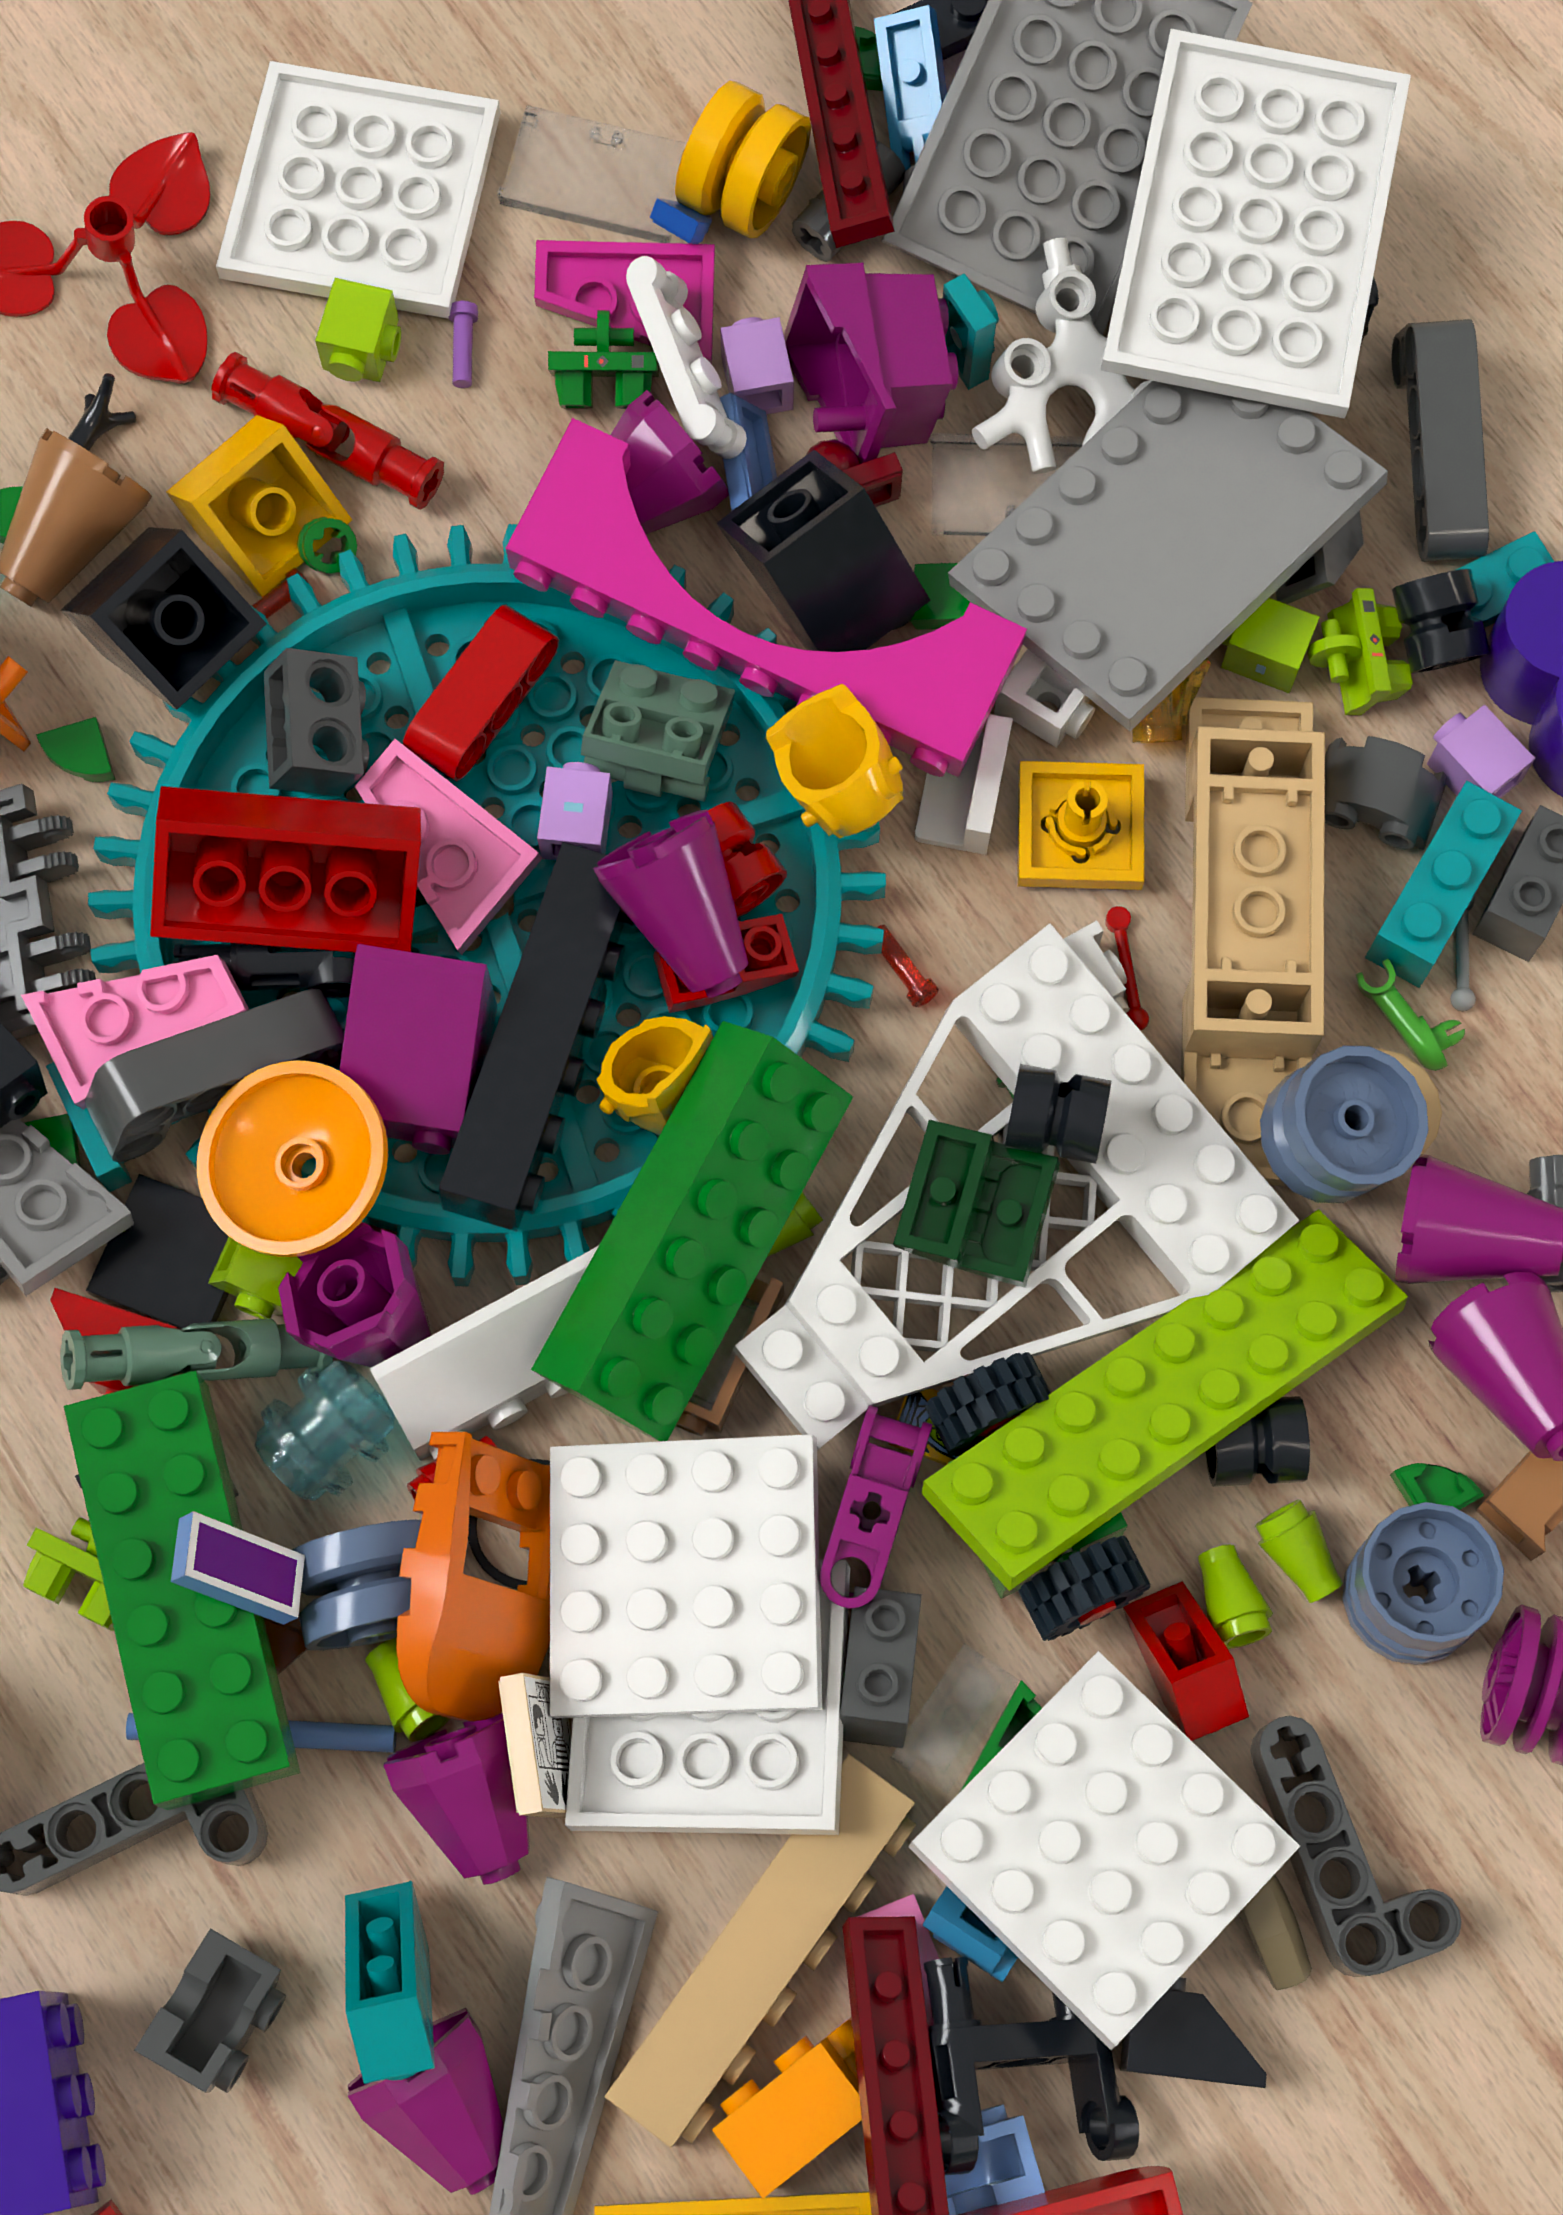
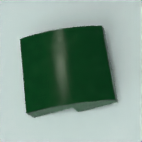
M929 1120L893 1245L896 1248L935 1262L1026 1288L1058 1174L1059 1158L1043 1153L1005 1147V1144L995 1142L991 1134Z

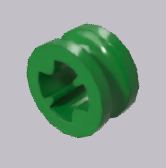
M326 517L312 519L305 524L298 535L297 541L299 556L305 565L315 571L330 574L340 572L339 554L351 550L356 556L358 546L356 536L349 525L341 520ZM330 527L334 530L331 537L341 539L342 546L341 551L331 552L330 562L323 563L320 560L324 554L314 552L313 540L322 539L324 528Z

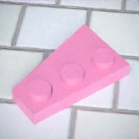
M396 739L391 742L355 785L356 790L365 803L421 808V847L417 887L431 906L458 952L463 955L541 861V855Z
M218 955L142 970L140 975L106 982L101 979L77 983V988L46 993L42 990L21 995L74 1104L83 1110L86 1108L85 1099L95 1073L110 1059L127 1051L249 1010L225 961Z

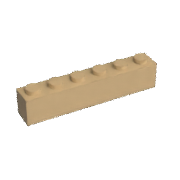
M848 1754L842 1763L839 1835L791 1834L604 2097L670 2148L674 2146L680 2136L692 2144L716 2110L705 2101L721 2078L733 2086L757 2052L746 2042L760 2022L763 2020L774 2028L797 1995L795 1991L787 1986L802 1963L813 1971L837 1939V1936L827 1929L842 1906L854 1914L877 1882L867 1871L883 1850L894 1858L917 1824L906 1817L915 1802Z

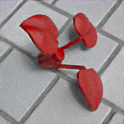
M187 132L159 139L137 150L123 160L111 177L109 196L98 197L89 203L84 212L85 228H76L74 230V239L55 263H53V245L49 237L42 230L24 221L1 222L0 314L24 317L36 314L49 307L55 295L51 276L63 274L83 245H87L90 252L99 260L120 263L130 294L135 303L126 304L116 309L109 320L107 339L114 358L126 370L143 378L180 384L194 380L202 369L207 354V327L202 311L187 292L175 285H162L154 289L145 298L134 270L131 252L135 246L134 229L141 228L145 222L152 230L159 234L177 235L193 229L206 216L210 204V184L195 133Z

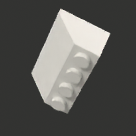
M598 1246L370 1368L420 1461L431 1455L435 1461L437 1460L438 1448L429 1445L432 1432L473 1433L488 1424L492 1426L493 1430H497L524 1416L528 1412L525 1404L548 1392L551 1398H557L568 1393L566 1390L532 1371L531 1368Z

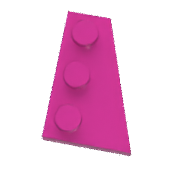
M536 240L534 289L536 306L597 327V311L610 310L611 328H634V340L652 346L626 279L630 264L636 258L649 256L660 263L666 271L674 273L687 284L688 294L683 307L696 320L702 333V338L697 341L703 357L712 364L715 244Z

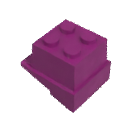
M864 263L806 265L784 332L789 363L807 400L818 401L821 406L814 408L813 411L815 432H834L838 441L848 444L859 458L860 464L876 459L881 448L928 443L937 420H942L944 417L945 401L950 390H955L957 387V358L954 352H947L945 341L949 325L948 306L944 298H938L934 274L865 273Z

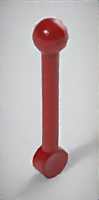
M1116 906L1108 911L1105 924L1107 929L1115 934L1119 961L1127 977V983L1124 984V987L1126 988L1125 993L1130 1009L1126 1014L1141 1031L1148 1026L1149 1015L1140 1005L1126 931L1131 922V915L1126 908Z

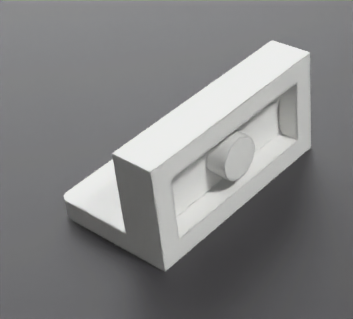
M989 714L985 732L980 733L959 778L945 772L943 777L927 773L915 829V840L917 842L987 855L1013 718Z

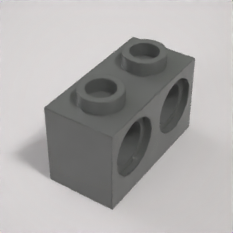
M286 648L264 671L269 789L340 797L364 775L369 761V746L367 741L362 739L361 714L365 707L366 689L364 683L359 681L358 659L352 656ZM310 687L319 691L325 702L317 698ZM313 745L325 752L328 761L317 754Z
M1542 805L1539 806L1525 828L1472 934L1527 962L1531 960L1545 940L1563 904V816Z
M855 1586L853 1597L861 1595L868 1588ZM879 1589L869 1603L851 1609L840 1719L843 1724V1741L896 1748L904 1747L909 1721L922 1594Z

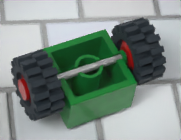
M1025 1352L1022 1355L1020 1353L1012 1354L1006 1360L1002 1357L994 1360L988 1367L983 1365L974 1369L973 1374L967 1377L961 1376L953 1381L954 1385L942 1388L937 1392L938 1396L929 1399L925 1409L949 1456L954 1455L957 1457L962 1455L1036 1403L1049 1399L1048 1395L1051 1394V1391L1033 1356L1029 1352ZM1121 1512L1010 1591L983 1563L1000 1599L1018 1591L1043 1641L1047 1639L1048 1641L1054 1640L1060 1635L1063 1637L1072 1633L1077 1628L1082 1629L1090 1625L1091 1622L1099 1618L1101 1620L1110 1615V1612L1128 1605L1129 1601L1137 1599L1151 1587V1583L1127 1537L1122 1536L1128 1525Z

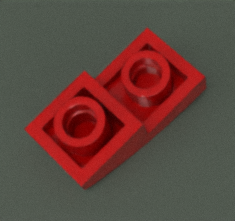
M777 914L739 921L748 959L747 967L739 972L743 981L733 989L712 998H708L705 990L694 993L690 992L655 949L653 957L669 1013L735 998L797 976L799 969L783 915Z

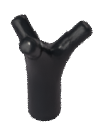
M110 373L103 375L96 396L94 394H87L85 396L83 416L68 437V439L88 451L105 432L117 425L136 422V415L133 411L122 413L109 412L108 405L115 382V376Z

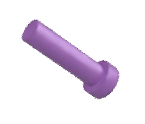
M455 301L452 303L449 320L454 323L452 384L457 388H468L472 385L473 323L478 320V306L470 301Z

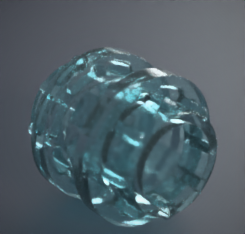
M334 1361L323 1371L315 1366H310L297 1378L305 1397L293 1408L278 1399H274L261 1411L265 1425L257 1432V1439L254 1443L258 1454L277 1478L296 1495L310 1501H316L327 1491L333 1495L340 1496L353 1484V1479L345 1465L358 1453L371 1462H377L387 1453L389 1446L385 1437L394 1429V1420L396 1419L385 1399L362 1374L346 1362Z

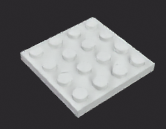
M270 61L216 264L219 279L328 298L334 278L393 290L397 310L449 319L452 303L456 300L501 114L499 100Z
M813 1434L550 1447L551 1717L584 1718L822 1710L817 1438Z
M819 1560L820 1571L824 1560ZM839 1560L832 1569L831 1581L836 1591L849 1597L850 1566L846 1560ZM820 1583L822 1710L573 1718L565 1826L571 1831L839 1835L843 1724L840 1719L847 1656L848 1608L838 1606L829 1600L823 1592Z
M1099 1651L909 1845V1848L1110 2050L1118 2045L1300 1847L1292 1837Z

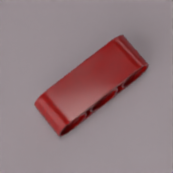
M507 604L501 605L489 617L417 712L405 733L403 745L453 780H461L474 767L545 672L556 653L559 643L558 637Z

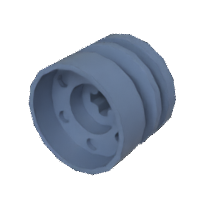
M1424 1502L1399 1508L1375 1527L1368 1539L1357 1550L1345 1572L1342 1600L1350 1626L1368 1648L1394 1662L1422 1665L1445 1659L1465 1644L1475 1632L1490 1620L1502 1597L1504 1567L1495 1541L1476 1519L1453 1506ZM1408 1583L1412 1587L1423 1585L1427 1589L1428 1595L1424 1599L1419 1595L1408 1598L1403 1588Z

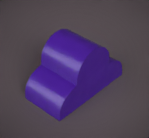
M1555 561L1540 565L1527 572L1512 589L1487 638L1490 655L1480 658V674L1489 697L1501 710L1517 720L1532 725L1529 734V752L1535 757L1532 763L1541 780L1552 791L1563 797V561Z

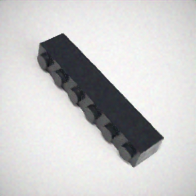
M562 843L439 1186L443 1210L517 1232L524 1212L534 1214L538 1207L544 1188L545 1177L537 1175L544 1153L555 1155L559 1147L565 1126V1118L558 1116L565 1094L575 1097L579 1089L585 1069V1059L578 1058L584 1038L595 1039L598 1034L605 1011V1002L598 1000L605 980L615 982L619 974L625 945L618 944L624 924L635 925L598 881L593 868L598 866L597 862L605 857V854Z

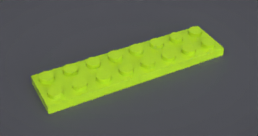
M1318 1209L1285 1232L1218 1290L1211 1292L1209 1295L1187 1299L1048 1395V1400L1036 1403L925 1479L922 1495L1010 1591L1402 1312L1408 1296Z

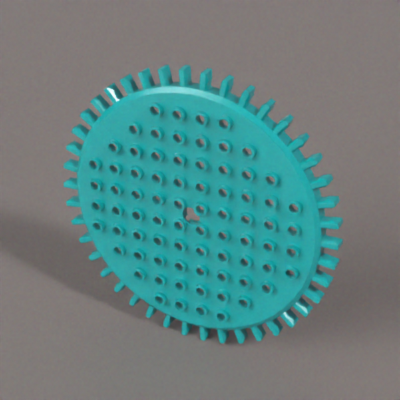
M509 524L502 542L504 550L502 564H472V543L464 525L451 526L447 543L451 566L419 571L417 550L405 533L394 536L393 560L400 574L398 577L385 579L369 585L366 580L363 564L351 550H347L339 554V566L342 582L350 593L342 595L322 606L316 599L312 586L298 573L287 578L292 605L302 617L279 633L270 626L264 614L252 607L267 623L251 639L259 648L239 665H236L231 660L223 665L212 676L221 684L204 703L191 696L176 710L163 701L166 709L173 717L189 724L176 745L168 744L154 735L137 731L133 733L129 742L135 755L146 764L164 770L157 782L155 791L143 790L131 784L111 783L107 795L113 806L126 814L145 817L140 840H131L116 836L95 837L93 849L99 860L112 866L135 867L134 890H102L88 893V906L95 917L109 920L133 918L135 940L123 943H110L90 949L92 963L99 973H117L134 968H139L141 973L145 969L173 964V961H178V958L173 956L175 944H231L226 942L150 937L156 817L161 786L321 800H348L346 799L347 792L354 788L360 779L340 797L269 789L264 671L286 648L357 657L359 681L364 683L366 689L365 707L361 714L362 739H365L369 746V761L366 773L394 739L403 744L405 733L417 712L489 617L501 605L507 604L557 636L559 643L551 663L484 752L486 754L485 759L481 763L474 765L469 773L459 781L453 780L427 763L483 809L490 805L501 806L504 809V813L497 820L539 852V854L540 849L537 836L543 799L541 793L544 790L547 767L563 768V765L569 762L584 763L585 756L581 755V747L586 727L582 725L581 720L584 716L593 713L615 660L629 664L644 665L653 670L690 679L706 680L714 685L735 689L733 708L724 732L731 731L739 736V740L731 746L719 743L707 777H710V785L705 802L663 792L661 797L624 789V782L622 781L611 783L613 798L605 855L636 838H626L620 835L619 829L626 823H636L641 827V832L638 836L648 831L653 835L671 828L669 822L681 817L677 812L683 805L693 804L701 811L709 810L725 802H734L755 829L753 843L757 844L767 840L776 843L779 850L774 855L787 871V877L782 885L759 906L739 917L738 920L745 921L782 914L799 973L793 978L745 995L669 1013L653 957L655 948L636 925L624 924L618 944L625 945L619 974L615 982L604 981L598 1000L605 1002L601 1026L595 1039L584 1038L578 1058L585 1059V1069L579 1089L588 1085L594 1086L600 1092L599 1097L596 1101L585 1104L581 1103L576 1098V1095L573 1097L565 1094L558 1116L565 1118L564 1131L555 1155L544 1153L541 1164L552 1163L559 1169L558 1175L555 1179L544 1183L541 1199L535 1213L524 1212L517 1232L443 1210L439 1186L453 1148H451L450 1153L447 1155H435L417 1150V1155L412 1161L402 1163L394 1158L395 1152L401 1145H412V1141L387 1138L388 1161L385 1179L373 1207L362 1222L397 1232L396 1236L408 1248L413 1268L417 1264V1250L422 1237L452 1241L447 1263L455 1286L461 1287L469 1286L475 1270L473 1251L476 1242H507L506 1264L516 1286L527 1285L530 1282L533 1262L529 1253L530 1239L561 1234L564 1238V1255L568 1263L590 1251L583 1236V1228L601 1224L614 1219L658 1138L655 1133L642 1129L631 1121L623 1120L615 1111L612 1114H606L599 1108V1104L605 1095L596 1079L601 1074L602 1062L611 1043L628 1030L638 1027L646 1019L667 1016L687 1019L702 1027L707 1025L711 1029L713 1036H715L722 1021H726L773 1036L799 1057H802L806 1047L823 1053L831 1059L849 1062L854 1052L855 1040L841 1030L820 1024L818 1019L822 1013L825 1000L839 1002L852 1008L869 1009L873 998L874 986L859 978L845 977L833 973L836 952L850 951L864 955L882 954L884 930L877 927L840 922L841 901H871L885 898L886 873L872 871L844 873L841 872L839 851L865 848L879 843V822L860 833L838 838L834 834L828 836L818 823L811 827H806L801 819V814L806 810L781 781L775 763L774 752L766 739V731L781 719L788 710L795 707L798 702L776 692L773 697L757 694L741 684L739 681L741 676L719 665L715 671L704 669L685 658L683 655L684 649L663 639L660 644L646 642L627 630V622L605 613L603 618L588 615L572 605L570 602L571 596L550 586L546 592H542L523 584L514 576L515 570L510 568L506 553V546L518 524ZM674 564L669 573L686 589V570ZM723 593L708 606L707 610L730 624L734 616V599ZM769 628L755 635V637L777 644V635ZM442 642L447 644L449 649L441 656H433L428 653L429 647L434 643ZM379 660H384L391 664L388 671L383 674H374L369 671L370 666ZM570 660H579L584 664V668L575 674L565 672L562 667ZM312 690L317 698L325 702L321 693ZM396 714H403L409 719L405 726L394 729L387 725L389 718ZM530 732H539L545 737L541 744L532 747L527 746L522 740ZM313 745L317 754L328 761L325 752ZM743 786H753L758 790L759 795L753 800L745 801L740 799L736 792ZM541 859L513 893L514 909L512 914L509 916L507 912L498 919H492L478 935L482 938L479 948L474 951H465L463 955L458 952L431 906L417 887L411 952L487 964L493 990L501 995L500 1002L497 1004L498 1008L491 1041L530 932L522 930L519 924L524 917L537 915L556 860ZM783 896H791L798 901L799 906L792 912H783L777 908L776 902ZM280 947L277 953L331 950ZM333 951V957L355 959L356 952ZM308 989L240 990L250 1010L279 1000L287 992L295 991L299 993ZM349 997L327 998L345 1032ZM626 1009H633L640 1014V1020L637 1024L628 1027L621 1025L617 1021V1017L620 1012ZM341 1059L330 1065V1067L340 1070ZM214 1108L207 1110L209 1115L211 1114ZM200 1138L195 1140L185 1154L196 1169ZM611 1143L618 1147L620 1151L615 1160L603 1162L596 1157V1150L602 1144ZM311 1158L303 1164L301 1169L303 1178H307L314 1173L316 1169L315 1158Z

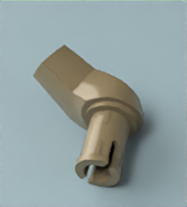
M1274 1874L1239 1913L1240 1919L1250 1935L1271 1985L1276 1990H1281L1306 1981L1311 1974L1312 1968L1298 1921L1280 1881Z

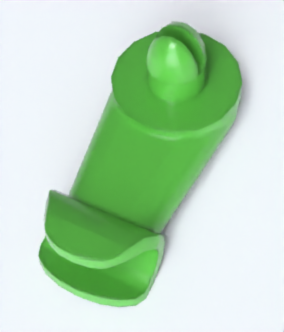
M1389 959L1382 961L1389 979L1381 987L1369 986L1365 982L1362 972L1356 974L1361 993L1375 1002L1416 1059L1429 1070L1437 1071L1447 1067L1448 1064L1442 1051L1459 1043L1465 1035V1029L1447 1036L1446 1032L1462 1023L1459 1020H1447L1430 1029L1423 1016L1418 1017L1395 988L1396 973Z

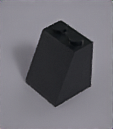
M816 450L811 451L717 522L724 536L806 650L827 652L866 650L891 630L906 625L914 617L916 611L931 601L865 488Z
M148 527L60 610L102 656L176 710L267 624L182 529Z

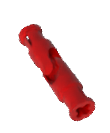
M238 352L231 353L218 368L211 386L212 400L222 405L230 402L253 414L254 417L258 415L283 424L293 438H300L306 441V446L316 455L321 456L373 486L377 487L384 484L409 497V504L419 510L425 508L436 494L444 475V462L436 457H431L427 460L402 447L400 438L337 405L324 404L308 389L281 375L272 378L248 365L247 357ZM351 429L354 433L355 443L353 452L348 458L335 452V450L348 439Z

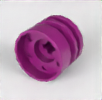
M1521 1604L1515 1608L1510 1616L1503 1634L1495 1644L1489 1659L1482 1688L1483 1706L1480 1735L1483 1742L1501 1746L1507 1742L1513 1732L1515 1751L1528 1754L1533 1751L1545 1729H1549V1757L1552 1763L1563 1766V1617L1554 1614L1548 1617L1541 1628V1615L1538 1609Z

